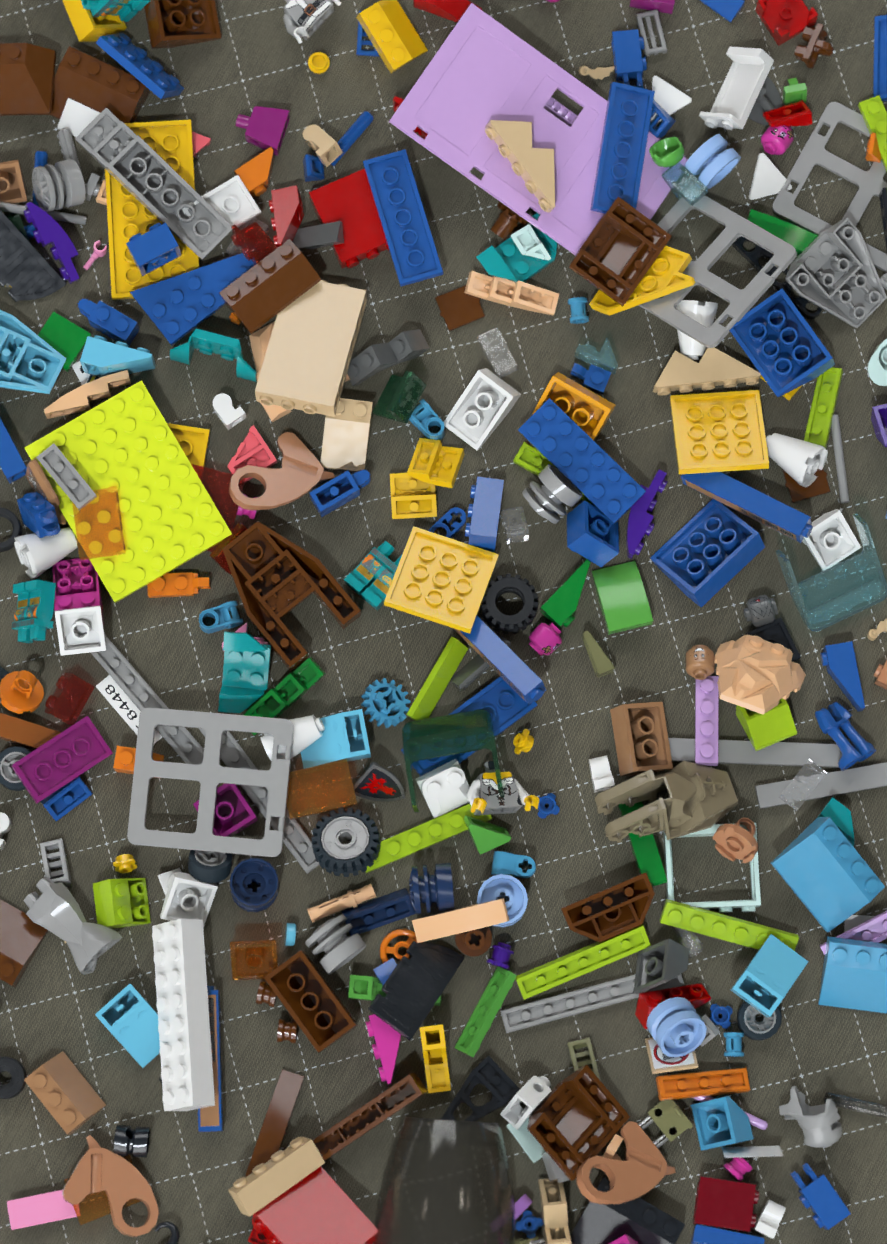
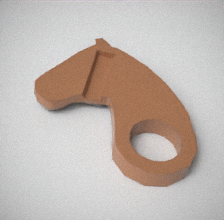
M285 432L277 440L283 457L281 469L251 465L239 468L230 479L229 494L233 502L243 509H273L299 499L319 482L334 479V473L323 471L324 468L303 442L294 433ZM244 478H256L263 484L265 492L258 498H249L241 493L238 484Z
M627 1122L620 1130L621 1137L624 1138L623 1141L626 1145V1161L594 1156L584 1161L577 1171V1185L582 1195L589 1201L597 1204L625 1203L653 1189L664 1176L676 1173L674 1167L667 1166V1162L659 1149L636 1122ZM591 1168H598L606 1173L610 1181L608 1192L599 1191L591 1184L589 1178Z
M89 1135L86 1137L89 1149L79 1160L62 1191L64 1200L72 1205H77L87 1195L104 1190L109 1200L114 1226L122 1234L131 1237L147 1234L156 1225L159 1215L158 1205L151 1186L130 1162L108 1149L101 1148L97 1141ZM130 1199L142 1201L148 1210L146 1222L137 1228L130 1227L122 1218V1208Z

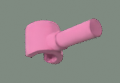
M100 240L94 243V252L83 266L85 270H88L98 257L106 255L107 245L103 250L97 249L100 246Z

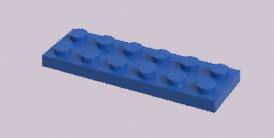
M617 82L610 84L591 211L605 214L617 197H620L636 209L655 91Z
M406 149L363 161L400 287L443 275Z
M550 398L518 429L613 524L646 493L627 472Z
M500 676L401 749V752L419 776L454 759H457L460 764L536 708L537 704L533 701L528 705Z

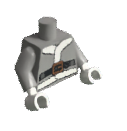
M285 0L287 4L284 6L283 20L286 30L297 39L299 44L302 43V37L307 41L334 13V4L332 2L340 6V0Z

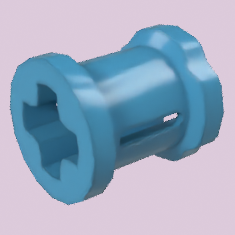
M576 297L568 300V305L571 308L570 323L580 324L589 322V317L586 313L587 298Z
M724 1033L726 1038V1052H724V1056L743 1057L742 1037H744V1033Z

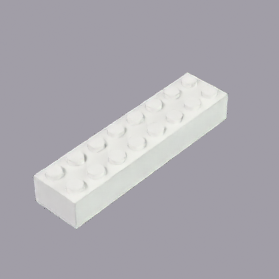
M177 919L152 926V939L154 945L164 1111H189L215 1106L203 920Z

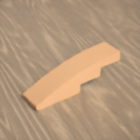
M475 271L469 272L464 292L492 302L552 316L555 314L559 298L558 293L522 281L514 282L495 276L490 277Z
M125 370L103 376L63 395L44 409L47 419L91 410L89 401L111 397L110 388L131 384L129 372Z
M504 898L414 919L412 923L417 943L510 920Z

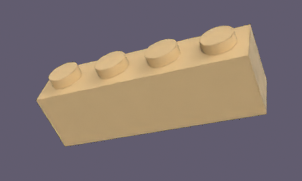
M297 1137L290 1142V1146L284 1151L280 1150L274 1153L270 1161L253 1168V1173L249 1176L236 1180L233 1183L234 1186L228 1191L241 1213L252 1216L323 1165L325 1161L312 1139Z

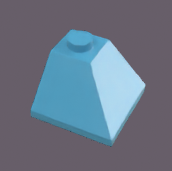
M729 1096L691 1105L701 1151L753 1140L748 1115Z

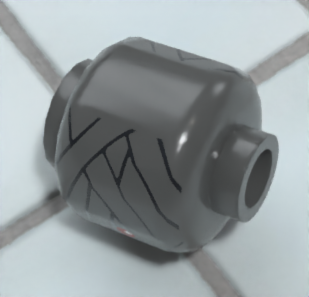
M768 595L748 599L746 602L747 608L743 609L746 621H751L755 627L774 622L775 615H778L776 603Z

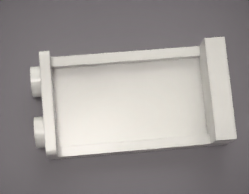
M729 47L726 55L733 60L729 72L711 111H701L699 114L705 121V125L713 129L717 127L727 130L744 128L774 62L763 49Z

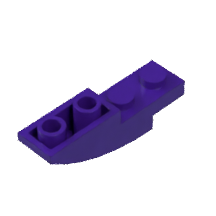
M32 202L26 203V210L23 212L27 222H32L35 228L33 235L37 243H42L43 247L52 244L53 247L50 248V251L55 260L59 259L62 266L59 270L64 281L68 280L70 284L78 281L80 278L71 259L76 258L79 254L62 227L48 213Z
M660 469L649 488L640 484L646 493L631 507L626 531L627 556L630 559L633 558L634 554H640L644 543L641 542L645 534L649 536L655 526L652 523L654 516L647 513V511L652 513L657 503V500L654 499L658 492L662 493L668 483L665 480L667 473Z

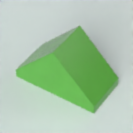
M466 815L464 817V822L480 855L509 842L511 839L506 828Z

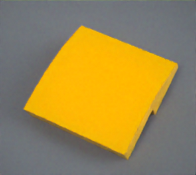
M419 438L407 473L409 476L429 484L453 488L465 455L464 449L442 446L441 440Z
M407 472L390 473L392 519L437 517L435 485L409 476Z

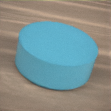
M286 923L285 946L295 945L296 924Z

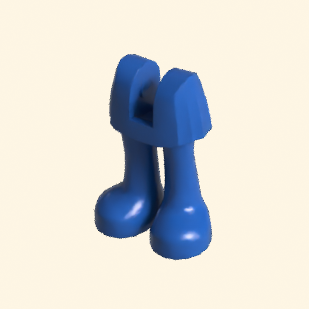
M834 702L828 706V710L823 708L815 712L820 729L835 741L842 753L838 762L841 771L850 768L857 761H864L876 752L874 746L867 742L851 725L849 719L852 717V714L840 703ZM839 728H841L845 732V734L848 736L854 747L842 734Z

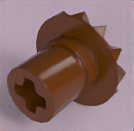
M499 202L497 207L502 212L499 213V217L490 230L507 240L519 222L526 225L528 221Z
M489 927L456 934L455 941L462 953L475 957L484 954L489 949L492 942V934Z

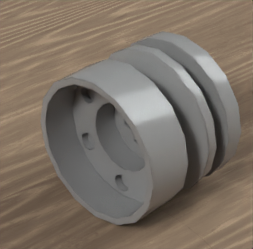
M68 159L59 161L54 166L46 164L44 167L37 166L33 169V191L39 207L46 213L52 212L54 209L60 210L63 208V205L69 208L84 203V179L78 164L74 160Z
M548 464L538 474L543 485L532 481L530 483L532 490L525 488L522 494L533 510L551 523L557 524L561 520L559 515L564 516L567 513L562 503L573 507L583 495L557 468Z
M344 914L323 923L305 942L308 948L317 943L319 944L312 951L314 955L323 951L326 953L320 960V964L328 975L344 966L367 947L358 933L350 937L346 936L352 928L350 923L340 928L347 920Z

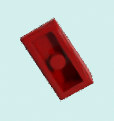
M804 101L762 113L771 127L812 125V112Z

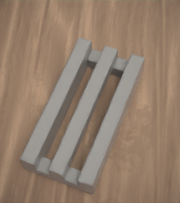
M658 10L636 14L640 36H643L645 57H649L651 54L658 55L661 52L662 54L667 53ZM650 16H654L661 47H657ZM642 18L646 20L652 49H649Z

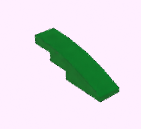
M753 209L750 210L747 219L794 246L798 256L818 237V235L796 225Z
M309 657L293 673L287 675L275 688L270 689L244 715L277 718L326 673Z
M642 801L635 803V806L632 807L626 806V804H618L621 815L625 816L642 808ZM632 832L629 833L627 836L639 873L643 874L646 872L652 887L667 883L653 834L639 837V835Z

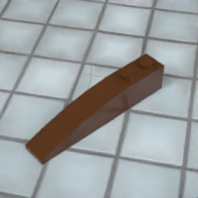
M282 1069L245 1177L253 1173L252 1170L257 1165L267 1163L271 1160V1156L274 1153L280 1151L304 1076Z
M416 1072L409 1074L312 1141L325 1161L428 1091Z

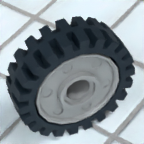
M338 808V813L332 810L329 812L330 816L325 814L322 816V822L318 821L316 823V828L312 832L313 852L317 862H319L323 869H326V872L331 874L333 871L334 875L339 877L341 873H343L344 877H349V873H353V876H356L358 871L361 870L362 873L367 871V866L371 867L374 864V860H377L378 852H380V835L374 820H370L368 814L365 813L363 815L362 811L358 809L354 812L353 808H348L347 811H344V808ZM343 841H351L348 844H342Z

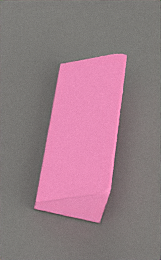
M63 1190L7 1201L11 1230L81 1216L80 1203L72 1205L66 1202L63 1198Z

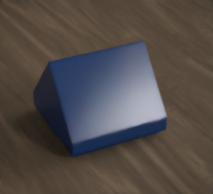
M309 154L305 155L303 159L305 182L323 180L325 178L324 168L319 157Z

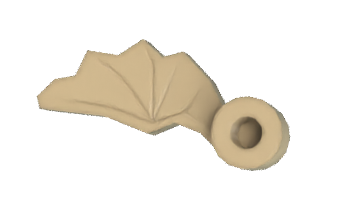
M581 66L578 72L582 76L589 74L595 80H602L604 77L609 76L615 67H596L595 69H590L587 66Z
M887 619L880 621L876 629H871L868 632L867 638L874 641L880 633L887 632Z

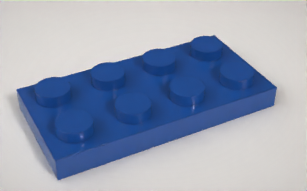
M117 33L99 37L96 44L160 99L181 94L184 87L179 84V80L173 75H168L163 70L161 64L147 57V53L142 48L134 46L127 35Z

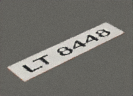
M108 675L96 685V688L138 735L141 711L113 678ZM156 729L154 744L162 738Z

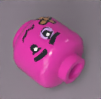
M785 125L780 127L769 126L761 136L764 150L771 155L784 154L793 142L792 129L790 126L787 127Z
M542 622L530 633V642L528 644L540 656L543 654L549 656L562 643V639L559 636L561 631L553 623L548 625Z

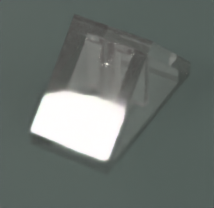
M523 507L500 510L506 544L528 541L529 529Z

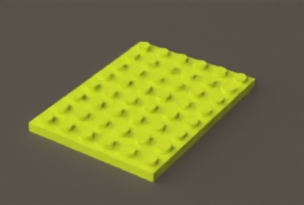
M142 380L25 447L30 459L38 461L59 499L61 512L115 603L232 536L230 529ZM52 444L58 447L97 495L94 500L80 511L36 458Z

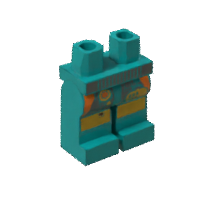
M81 0L83 8L91 10L93 17L116 15L120 16V20L123 22L130 21L138 11L151 1Z
M387 541L378 548L374 547L344 579L346 585L359 596L362 595V598L377 611L384 604L402 557L401 555L395 563L389 559L395 548Z
M36 579L13 584V593L18 594L17 610L14 613L15 622H12V629L18 630V642L33 643V640H46V629L53 628L54 621L50 620L53 617L56 583Z

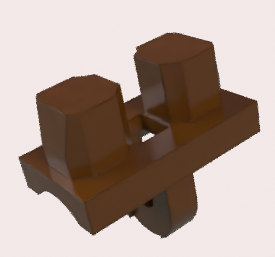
M817 23L816 27L806 26L802 33V38L804 41L809 42L808 46L798 45L794 52L796 59L805 62L807 68H814L819 54L831 56L834 51L831 44L825 42L828 34L823 30V24Z

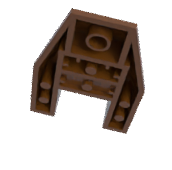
M259 521L222 549L247 616L290 671L308 658V653L280 619L314 593L343 629L361 616V610L318 558Z

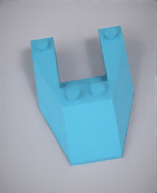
M0 310V388L50 394L66 362V358L16 317Z

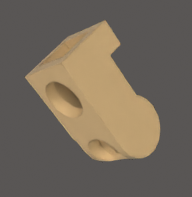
M309 125L303 131V137L310 149L317 150L315 153L326 167L343 153L338 143L318 125Z

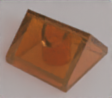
M277 940L230 942L233 980L264 979L265 976L278 967Z

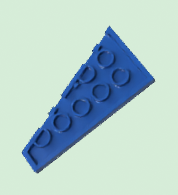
M261 246L130 292V294L172 346L223 307L225 302L219 292L268 256L269 253Z

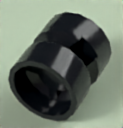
M117 1125L114 1138V1153L128 1156L129 1153H132L135 1157L147 1158L150 1143V1127L137 1126L135 1129H132L128 1125Z

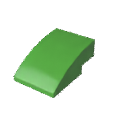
M635 561L591 571L608 635L652 625L651 610Z

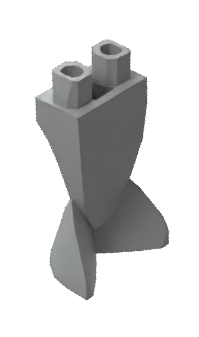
M49 877L42 878L36 884L42 895L39 896L35 891L27 895L23 900L29 908L26 915L34 923L44 927L67 942L75 964L83 975L93 973L97 965V958L120 941L122 936L112 928L86 922L79 904L62 882L55 884Z

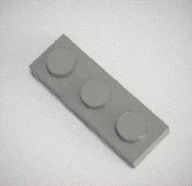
M52 444L36 457L79 511L97 497L55 444Z

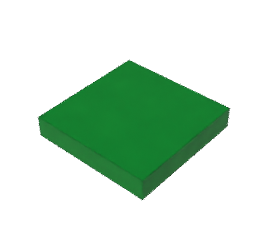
M54 311L38 334L40 338L66 358L62 368L66 372L70 370L83 350L87 337L92 336L91 333Z

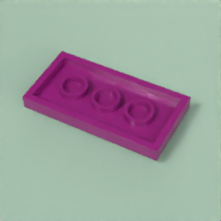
M87 715L12 764L11 767L37 804L112 755L113 752Z

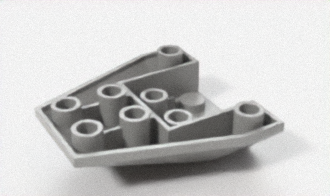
M848 217L823 231L791 263L785 278L798 295L854 328H858L887 299L863 236Z

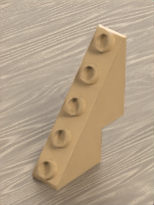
M490 120L485 126L486 135L489 139L496 142L500 154L510 161L515 174L522 177L527 190L531 194L534 193L537 197L541 209L545 212H551L555 208L554 149L532 148V122Z
M707 348L699 363L675 351L655 384L653 392L657 393L658 396H665L671 394V391L689 393L696 388H702V390L707 391L714 389L715 386L724 385V388H732L739 383L756 385L759 383L761 374L716 348Z
M549 1178L538 1179L545 1243L571 1244L563 1182L558 1183L557 1179L550 1181Z

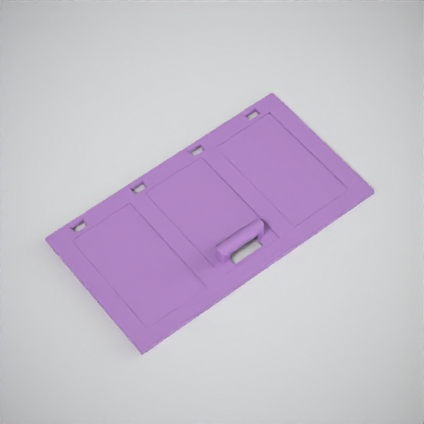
M471 3L389 122L574 255L577 254L595 226L604 216V213L591 211L590 208L608 101ZM558 89L582 106L583 109L576 115L551 96ZM490 120L532 122V148L554 149L555 208L551 212H545L541 209L537 197L534 193L531 194L527 190L525 181L521 176L515 174L510 161L500 154L496 142L489 139L486 135L485 126ZM416 127L428 134L425 140L413 132ZM648 132L636 210L651 220L685 169L684 166L688 159L683 156V159L677 165L667 168L656 165L649 149L660 139L656 138L651 132ZM473 167L484 174L481 180L470 173ZM529 207L540 214L537 220L526 213Z

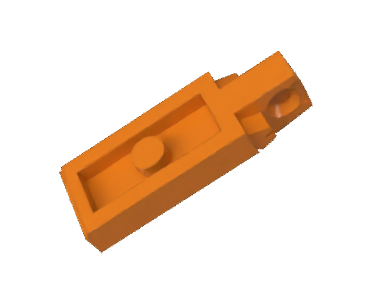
M192 572L167 573L147 585L148 598L194 596L193 594H199V589H210L209 577H198V573Z

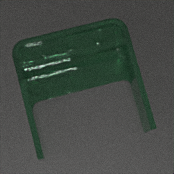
M479 709L411 721L404 725L402 729L403 752L411 804L415 813L419 812L412 764L415 761L489 749L493 755L498 791L501 798L505 797L493 721L488 711Z

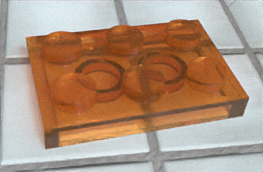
M347 759L290 772L287 796L290 820L357 804Z

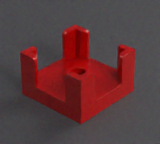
M759 0L755 10L778 46L802 33L806 26H814L818 18L815 9L811 7L809 11L803 0Z

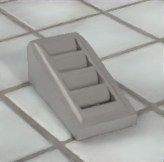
M63 839L40 843L45 877H49L55 884L62 882L65 887L72 886ZM59 848V852L47 854V851ZM61 858L59 861L49 863V860ZM62 867V870L51 872V869Z

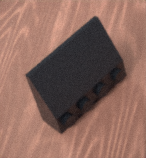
M602 1177L596 1189L608 1192L610 1181ZM639 1197L621 1204H597L589 1201L570 1238L575 1244H609L626 1234L637 1241L638 1244H675L686 1224Z

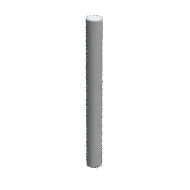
M0 202L1 211L24 215L25 206ZM58 211L48 212L54 220L86 224L87 216Z
M833 415L831 431L841 503H849L839 415Z

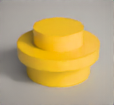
M316 52L309 57L308 67L313 73L322 74L329 69L330 60L325 53Z

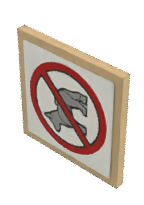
M653 1037L645 1038L652 1074L698 1068L695 1050L685 1056L668 1057L661 1051Z

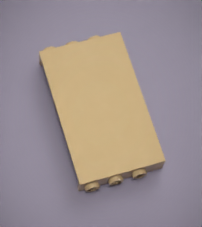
M321 280L277 314L255 388L257 402L267 406H281L287 410L297 409L308 414L318 413L335 417L367 304L366 290L352 288L346 284H331Z

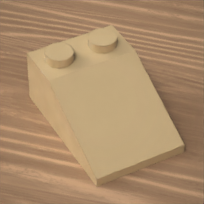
M340 398L335 417L326 415L320 462L323 468L350 472L365 470L373 415V402Z

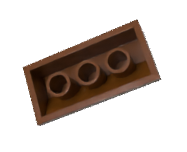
M288 239L219 292L229 310L252 334L320 282L321 278L303 253Z
M300 950L264 977L318 1053L358 1026L305 951Z

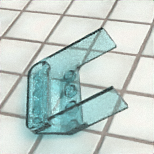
M857 513L852 515L863 545L862 552L797 583L790 560L780 549L776 551L790 595L805 625L811 631H821L883 601L887 597V583L868 525Z

